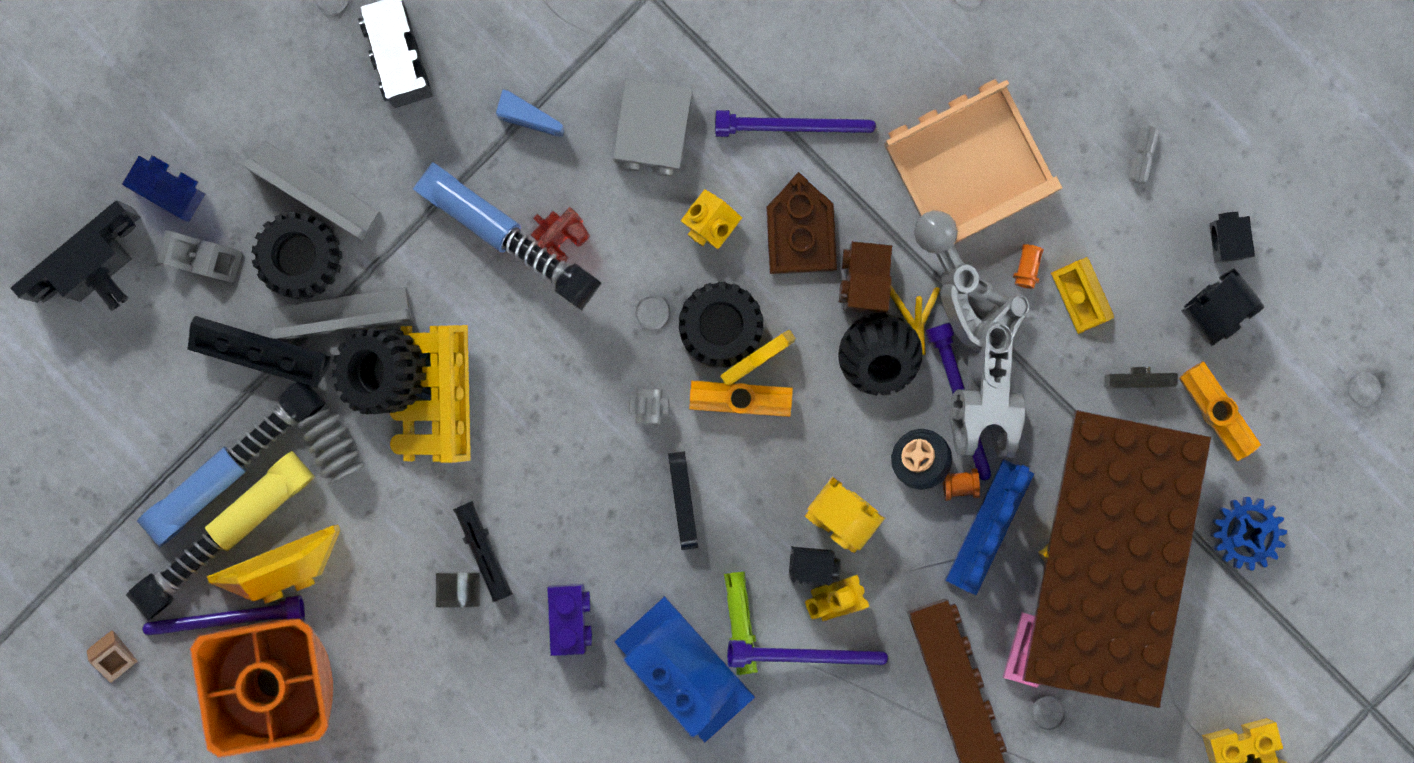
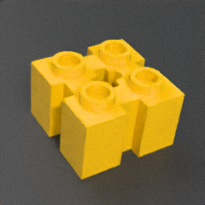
M1268 718L1242 724L1243 733L1237 734L1227 728L1202 735L1208 760L1211 763H1245L1247 755L1253 757V763H1287L1276 756L1275 751L1283 749L1277 723Z

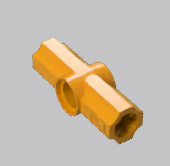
M1204 361L1193 366L1178 377L1200 409L1203 420L1208 425H1211L1236 462L1247 457L1261 446V443L1239 413L1236 402L1227 396ZM1217 402L1223 403L1227 409L1226 417L1222 421L1217 420L1213 415L1212 409Z
M691 380L689 410L791 417L793 388L733 383L729 386V384L726 385L722 382ZM737 389L746 390L750 395V404L745 408H737L731 402V395Z

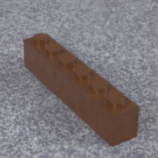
M944 598L907 611L959 763H1005L1001 753L1007 752L1001 733L994 734L990 721L996 719L990 701L983 702L979 689L984 687V683L979 669H972L968 656L973 655V651L967 636H960L957 624L962 623L956 604L950 605L949 601Z

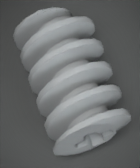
M330 409L319 412L298 423L299 429L310 428L303 438L304 441H316L309 448V452L312 454L321 453L315 460V465H327L320 474L322 478H333L327 485L356 473L364 466L363 463L351 462L358 452L357 450L346 451L345 448L352 442V439L340 438V435L347 428L346 426L335 427L334 423L341 415L329 414L328 411Z

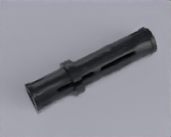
M471 501L453 509L465 535L462 539L465 544H469L479 571L492 597V602H496L513 593L509 589L500 564L488 540L487 535H489V531L487 528H483L473 505L474 503Z

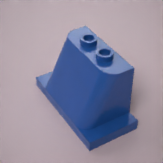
M665 596L614 641L626 654L623 659L624 662L692 737L698 735L704 743L755 698L753 693Z

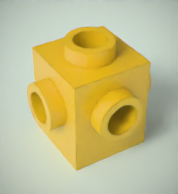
M704 189L680 221L690 229L687 235L703 247L707 242L716 249H719L743 217L724 200Z

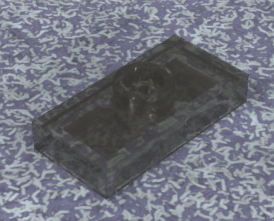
M1130 367V374L1104 375V387L1169 388L1178 385V373H1151V367Z

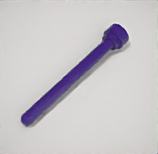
M716 110L715 137H729V134H736V131L872 133L876 129V123L870 119L736 117V114H730L729 110Z
M951 323L925 330L929 343H933L934 348L939 350L952 394L958 389L965 390L951 343H954L952 336L955 335ZM979 437L978 447L972 458L975 467L978 469L979 478L986 481L990 479L992 473L981 438Z
M301 595L286 597L285 601H280L279 605L147 622L143 625L142 631L145 635L150 636L278 618L282 620L300 619L304 622L305 607Z
M730 640L727 649L728 666L735 668H744L745 664H751L752 661L884 665L888 662V655L882 651L755 648L751 644H746L744 640Z

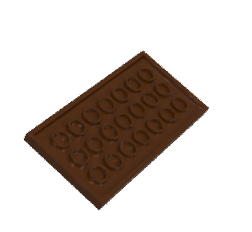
M1078 410L1074 411L1023 681L1160 708L1212 437Z

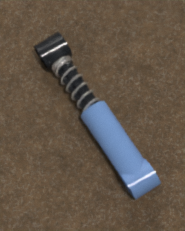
M434 162L430 164L413 187L414 191L459 221L496 250L502 253L505 251L508 254L514 253L517 260H524L527 267L532 266L535 273H542L544 280H551L552 285L555 286L554 291L581 311L601 286L602 282L575 263L569 265L565 261L560 262L556 259V254L550 255L547 252V247L541 248L538 246V241L532 242L529 240L528 234L522 235L519 223L461 184Z
M299 382L293 383L279 396V406L276 405V408L272 409L273 413L268 418L263 417L264 421L260 425H254L255 429L252 432H245L246 437L241 441L236 440L237 445L232 449L224 446L165 499L157 502L141 515L137 522L159 547L173 539L181 532L186 523L247 471L244 464H250V459L254 456L259 457V451L263 448L268 449V444L271 441H277V436L280 433H286L288 426H294V423L297 424L315 415L324 407L325 401L312 386Z

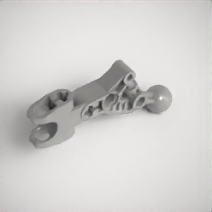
M929 211L923 214L916 222L914 230L916 242L923 250L936 253L944 269L941 299L946 314L959 340L969 346L968 390H956L953 393L950 405V424L956 454L974 455L978 447L981 431L987 426L992 432L994 450L997 457H1015L1024 427L1025 402L1021 394L1009 393L1013 338L1029 311V301L1024 296H1005L992 289V284L980 278L973 266L964 265L954 246L958 233L956 222L945 212ZM967 295L980 302L988 300L995 304V306L983 320H980L972 310ZM990 333L993 335L992 345L989 342Z

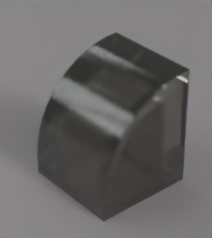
M480 572L436 573V607L459 608L480 606Z

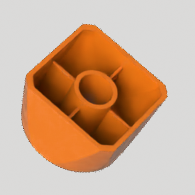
M300 619L275 620L202 635L194 641L190 648L206 748L217 757L231 756L317 741L324 735L328 728L332 708L333 677L328 654L318 636L306 623ZM267 669L271 671L278 679L279 693L277 696L266 695L260 690L258 677L262 670Z

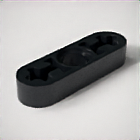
M685 451L668 453L681 550L698 548Z

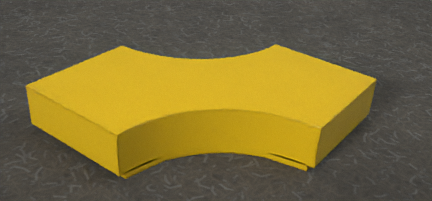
M790 329L783 332L721 374V378L726 385L729 384L730 386L794 343L795 336Z

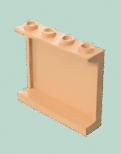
M996 79L989 81L978 88L979 94L969 99L964 94L949 102L950 109L938 114L936 109L919 117L920 124L908 129L906 124L888 133L890 139L886 140L884 144L920 217L929 211L937 210L949 214L954 219L958 230L954 244L1062 189L1057 176L1053 177L1007 89L1009 85L1008 80L999 84Z

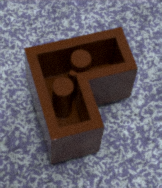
M852 241L850 249H843L842 269L848 271L847 280H842V283L840 282L838 303H844V311L870 314L880 313L881 315L889 311L892 276H890L892 245Z

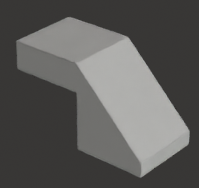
M165 230L157 263L234 284L243 252Z

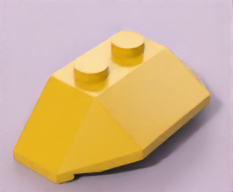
M338 524L329 526L206 577L208 582L253 602L263 598L264 603L268 604L284 597L282 590L294 586L297 592L315 584L313 578L323 573L341 530Z

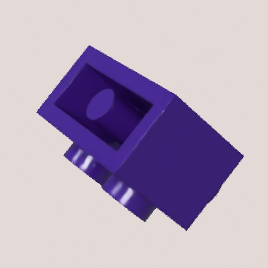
M584 584L548 586L550 656L585 654L587 646H592L591 625H585V612L591 611L590 591L584 592Z

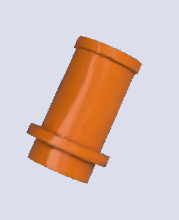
M1029 244L1022 245L1018 271L1013 274V278L1016 279V286L1034 289L1035 283H1039L1040 279L1037 277L1044 249Z

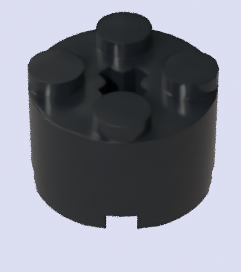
M1235 268L1219 277L1221 282L1217 281L1205 287L1181 310L1198 333L1211 346L1223 338L1226 340L1241 328L1240 322L1246 318L1254 317L1265 307L1261 299Z

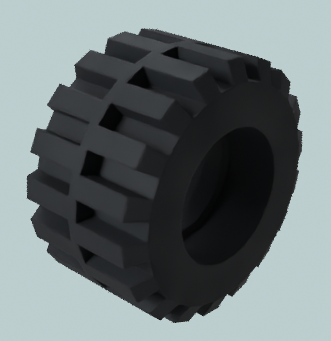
M288 212V215L285 216L282 214L274 216L275 220L273 222L267 221L263 225L265 229L262 233L257 232L255 239L258 240L257 245H252L251 253L255 254V260H252V264L258 270L256 275L270 290L292 299L313 298L314 294H322L326 291L325 287L327 285H333L336 281L334 276L336 272L340 273L342 267L339 265V260L343 259L342 251L339 250V245L341 244L333 234L334 231L321 220L306 213ZM297 236H303L308 238L315 247L314 263L307 272L301 275H289L282 269L280 264L281 249L288 240Z
M722 281L714 284L708 283L700 289L697 288L684 302L679 315L680 337L688 353L700 363L715 368L731 367L752 354L759 345L763 334V314L757 300L755 301L752 294L740 288L739 285L734 283L728 284ZM713 306H729L740 317L741 331L738 337L729 344H713L702 333V317Z
M362 329L356 331V334L348 335L346 337L347 343H341L337 348L340 354L334 355L333 363L336 364V370H332V377L337 379V383L334 386L336 391H341L340 399L343 403H349L350 409L360 411V414L365 415L396 413L397 411L407 409V405H413L417 400L415 394H421L424 388L420 385L421 380L426 379V373L422 372V366H426L425 359L419 357V354L422 352L419 345H412L414 339L410 335H404V332L398 329ZM378 356L384 367V378L381 386L377 383L374 374V366Z

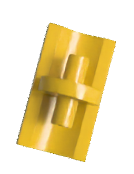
M858 575L832 582L829 586L825 584L811 589L813 597L805 600L810 618L813 620L821 617L823 622L870 607L868 601L863 597L865 590L863 586L859 585Z

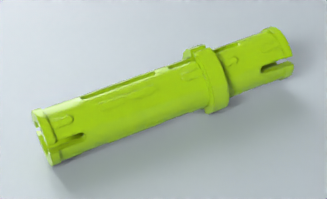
M745 571L726 573L724 578L732 638H729V640H744L746 644H751L754 647V642L757 641L756 635L752 633ZM752 661L751 664H745L744 668H736V675L758 672L756 661Z

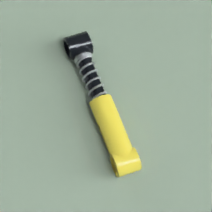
M293 451L287 453L267 471L265 476L205 527L208 532L207 535L202 534L203 538L198 542H193L194 546L189 550L184 549L185 554L180 558L175 557L176 561L171 566L166 565L167 569L164 572H158L157 575L151 573L139 581L127 592L126 596L148 621L173 602V593H176V590L181 588L183 581H189L191 574H198L199 567L207 566L208 560L216 558L219 550L228 552L287 499L293 497L307 486L315 476Z

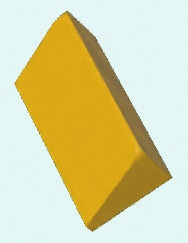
M1088 257L1051 272L1078 334L1114 318L1112 309Z

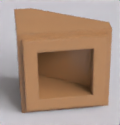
M114 631L108 632L87 650L88 662L110 683L137 663V659Z

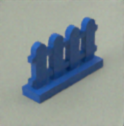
M1002 459L945 581L977 595L1034 476V473L1029 471L1030 468Z

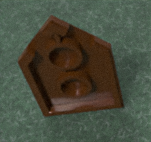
M797 172L766 207L770 274L837 271L834 203L817 190L801 173Z

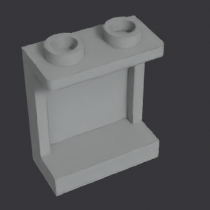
M625 78L613 153V161L620 163V169L639 171V167L642 166L653 168V174L670 177L673 171L680 172L693 94L692 88Z

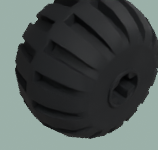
M880 313L870 314L871 318L866 319L864 316L858 319L844 333L838 352L840 369L851 385L859 391L875 396L878 393L882 396L891 395L890 391L895 390L897 393L904 389L905 385H909L920 370L923 352L921 340L911 325L902 318L886 313L883 316Z

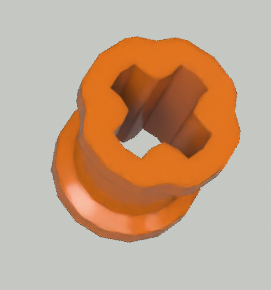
M972 468L970 472L950 474L949 472L943 480L945 501L951 500L955 496L972 495L973 498H980L978 469Z

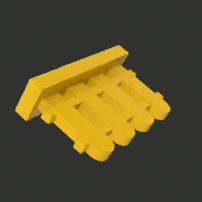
M468 325L430 326V333H412V326H400L404 335H410L414 339L412 345H419L421 353H430L431 366H422V372L426 373V379L421 380L420 385L431 387V400H416L413 405H407V409L390 413L392 419L403 421V434H397L391 438V450L395 454L403 455V461H415V455H432L433 462L441 463L471 461ZM414 421H432V434H415Z

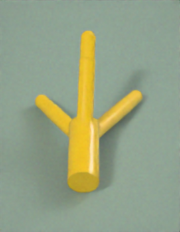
M891 286L890 296L906 321L917 332L921 340L922 355H926L924 326L940 293V289L938 287L933 289L923 313L922 297H916L914 320Z

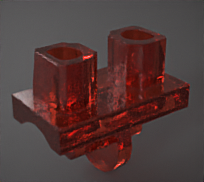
M571 207L561 216L552 211L545 219L539 214L533 217L539 226L530 235L538 241L539 247H547V252L550 255L556 254V259L560 262L565 261L566 263L569 258L559 248L567 238L577 247H580L591 236L582 224L583 220Z

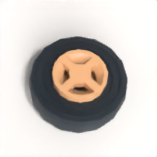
M923 428L911 430L901 436L894 445L891 454L892 469L897 478L908 487L919 490L930 489L940 484L949 474L952 465V451L946 440L935 431ZM924 459H928V461H926L922 464V466H920L921 462H923Z

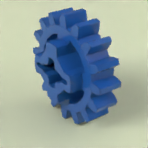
M1243 497L1242 505L1237 500H1231L1230 506L1232 509L1229 510L1221 507L1219 511L1224 517L1222 520L1213 519L1212 521L1213 524L1219 526L1218 531L1210 533L1211 537L1219 538L1220 541L1213 547L1214 550H1224L1225 553L1222 556V560L1228 562L1234 559V568L1240 569L1244 562L1247 570L1250 571L1255 569V562L1263 568L1268 567L1266 558L1269 557L1277 560L1279 556L1274 551L1275 548H1285L1286 545L1279 541V536L1287 534V530L1279 529L1278 524L1282 523L1284 518L1282 516H1273L1276 510L1274 505L1263 508L1264 499L1257 498L1254 505H1252L1251 497ZM1247 511L1257 512L1264 519L1255 521ZM1233 520L1232 531L1227 535L1229 524ZM1246 527L1254 528L1255 530L1251 534L1252 541L1243 539V534L1247 532ZM1270 533L1269 542L1265 547L1264 541L1266 535ZM1243 546L1251 556L1240 555L1233 548Z

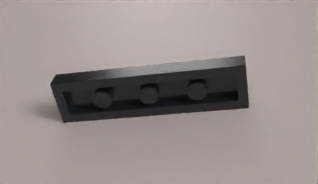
M194 316L190 323L187 350L316 388H318L330 365L331 357L324 353L198 316Z

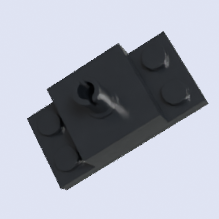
M118 200L114 201L10 287L19 299L36 303L40 300L42 303L48 301L57 292L63 298L81 302L95 290L107 304L110 311L120 307L118 302L125 303L128 296L122 292L111 276L132 260V258L115 238L118 236L123 238L136 228L135 222L141 218L133 207Z

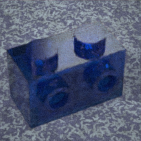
M151 155L149 160L138 156L122 185L178 218L190 222L206 194L196 188L199 182L180 172L178 177L169 173L167 169L170 165Z

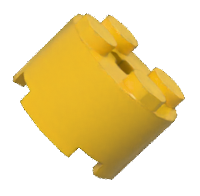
M831 477L807 508L809 511L805 517L818 528H823L828 533L832 530L833 533L830 538L844 549H848L855 554L857 550H861L886 518L854 491L847 490L842 486L843 483L838 479Z

